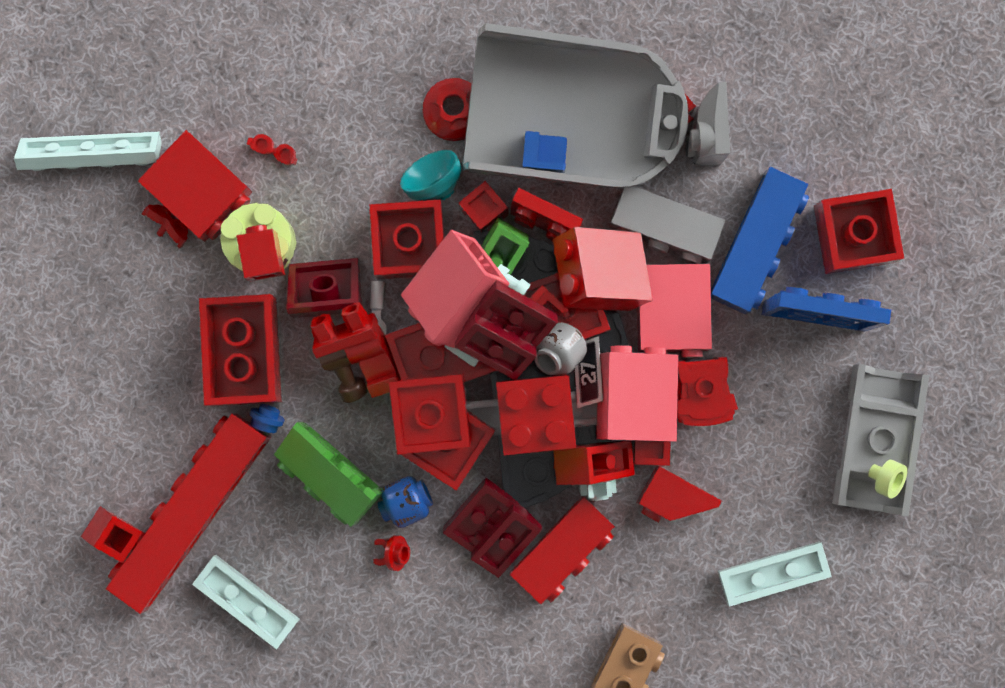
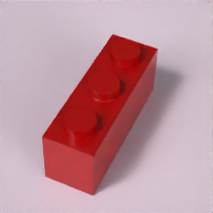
M581 496L510 571V576L540 605L546 599L551 603L565 589L561 583L570 574L576 577L589 564L590 561L586 557L596 547L601 551L612 540L614 535L610 531L615 526L584 496Z

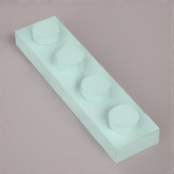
M160 132L21 138L14 161L17 170L33 171L51 168L77 169L79 167L92 166L107 168L115 165L133 164L145 166L153 164L159 159L161 137Z

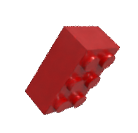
M271 294L199 298L204 406L282 402L277 298Z

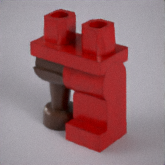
M360 302L348 305L342 309L341 316L345 323L335 326L330 315L326 313L312 319L310 326L314 337L312 351L316 359H319L324 370L334 371L341 382L338 392L343 402H355L364 397L368 391L372 398L389 393V382L401 380L386 336L378 325L375 313L367 314ZM359 363L366 378L367 386L363 378L354 376L351 365Z

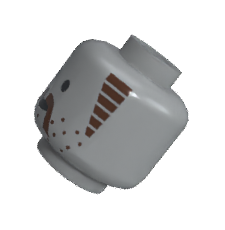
M557 323L536 347L537 356L535 363L537 367L549 375L563 376L569 374L584 359L587 352L586 342L581 332L569 324Z

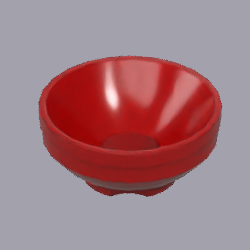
M460 78L444 79L432 86L426 94L422 109L424 121L430 131L437 137L447 141L465 139L472 85L470 82ZM450 96H457L464 103V108L458 115H448L443 109L444 101Z

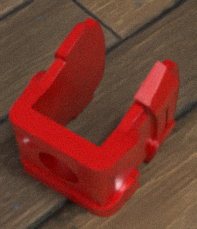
M713 357L710 360L690 362L678 361L677 418L679 423L690 426H711L733 420L735 410L739 409L734 393L730 394L727 382V357Z

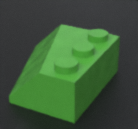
M297 422L274 453V456L280 460L277 466L291 478H294L296 475L305 484L303 488L317 501L323 500L331 508L330 512L345 525L348 524L350 527L362 519L383 493L381 487L305 422Z

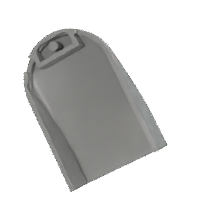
M485 23L477 33L462 172L613 188L628 187L646 182L674 160L683 144L688 126V105L683 87L665 65L666 62L662 58L637 45ZM525 131L567 138L565 173L522 168Z

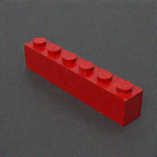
M231 413L229 418L224 415L218 421L212 431L216 436L208 446L203 444L197 450L191 460L195 465L188 475L182 473L171 487V491L174 494L167 504L161 502L150 516V520L153 523L147 532L144 533L142 531L126 561L123 563L119 561L110 571L108 578L111 579V582L106 587V590L139 614L148 611L271 439L261 430L251 426L250 422L240 415Z

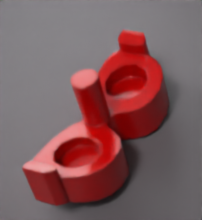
M258 134L254 138L250 137L247 140L246 144L257 153L264 155L272 154L278 161L287 166L296 165L297 163L296 152L288 144H281L274 148L272 138L264 134Z
M158 204L146 206L142 215H146L151 220L161 224L157 235L163 237L167 231L173 241L178 244L177 247L179 249L183 247L188 239V228L179 219L171 218V212L165 206Z

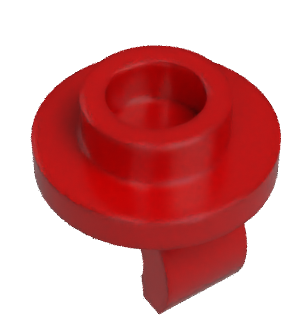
M393 535L390 539L374 540V545H382L385 548L384 558L373 559L375 565H386L391 571H400L408 562L410 547L403 536Z

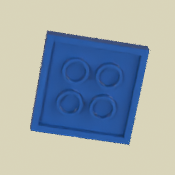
M786 287V291L782 290L780 293L774 294V296L763 301L761 315L865 332L890 324L892 309L880 308L881 302L876 300L859 299V302L848 303L844 302L845 296L823 293L822 296L812 297L808 296V290Z

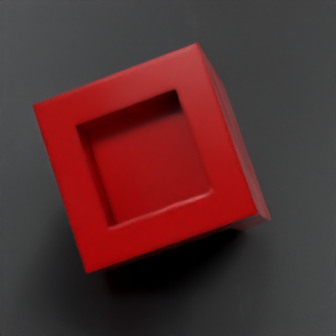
M486 180L458 202L462 213L467 215L481 232L496 221L497 217L501 216L505 219L509 215L508 207Z

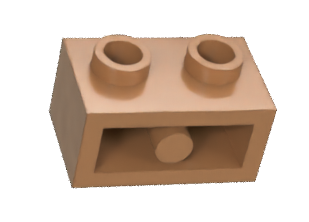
M621 623L590 687L649 688V685L645 684L650 672L656 673L665 655V653L661 652L663 645L659 641Z

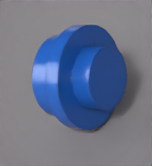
M260 404L259 408H251L249 413L252 417L250 425L268 433H276L278 427L283 426L285 419L279 415V409L266 404Z

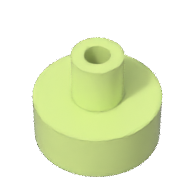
M888 460L882 467L876 464L872 465L868 476L876 480L875 490L877 493L892 499L899 494L906 481L907 467L894 460Z

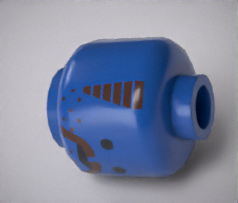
M413 476L404 477L383 487L382 501L377 503L384 521L391 520L398 528H404L426 518L429 514V507L433 505L431 495L422 479L417 481Z

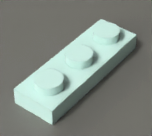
M822 542L812 543L718 571L729 607L832 577Z
M217 555L212 557L192 584L275 649L282 644L300 620Z

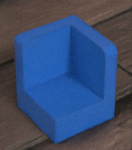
M525 131L522 168L565 173L567 138Z

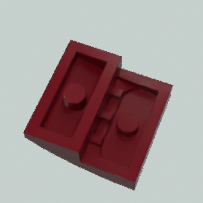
M496 280L467 320L455 341V348L516 380L536 358V347L558 323L557 314Z
M486 477L443 526L444 535L471 552L470 560L498 578L542 531V525L522 505Z

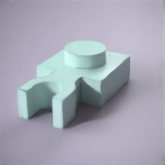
M616 479L590 485H579L580 495H587L588 501L609 499V497H612V493H617Z

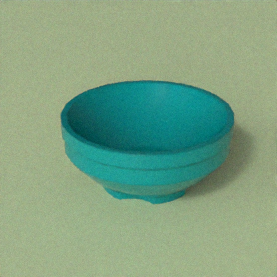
M440 150L425 155L414 162L403 174L400 181L402 190L410 199L415 201L448 199L454 193V187L457 185L461 175L462 166L456 153L450 150Z

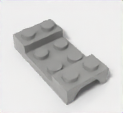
M864 364L853 365L848 394L850 407L841 467L837 469L832 504L909 517L929 375L878 369ZM888 460H894L907 467L906 481L896 497L890 499L876 492V480L868 476L872 465L876 464L882 467Z

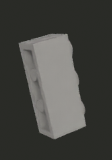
M628 186L623 188L609 227L616 231L641 233L642 240L649 242L648 248L667 254L668 249L681 253L680 259L687 263L701 264V261L708 263L712 259L725 219L635 186Z

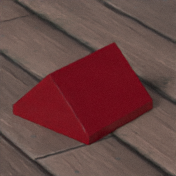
M358 258L289 264L287 314L291 317H311L325 313L329 315L342 314V309L356 302H360L363 306Z

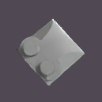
M719 82L709 90L696 111L693 130H690V136L686 137V156L693 157V163L697 165H721L730 154L726 82Z

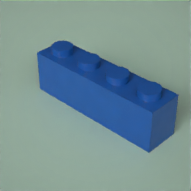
M771 166L764 172L712 285L711 299L743 314L749 313L752 308L756 310L759 308L766 293L765 290L761 289L766 276L772 278L780 263V259L776 257V254L781 245L787 246L793 235L795 227L790 226L795 213L801 215L808 202L809 196L804 194L808 183Z

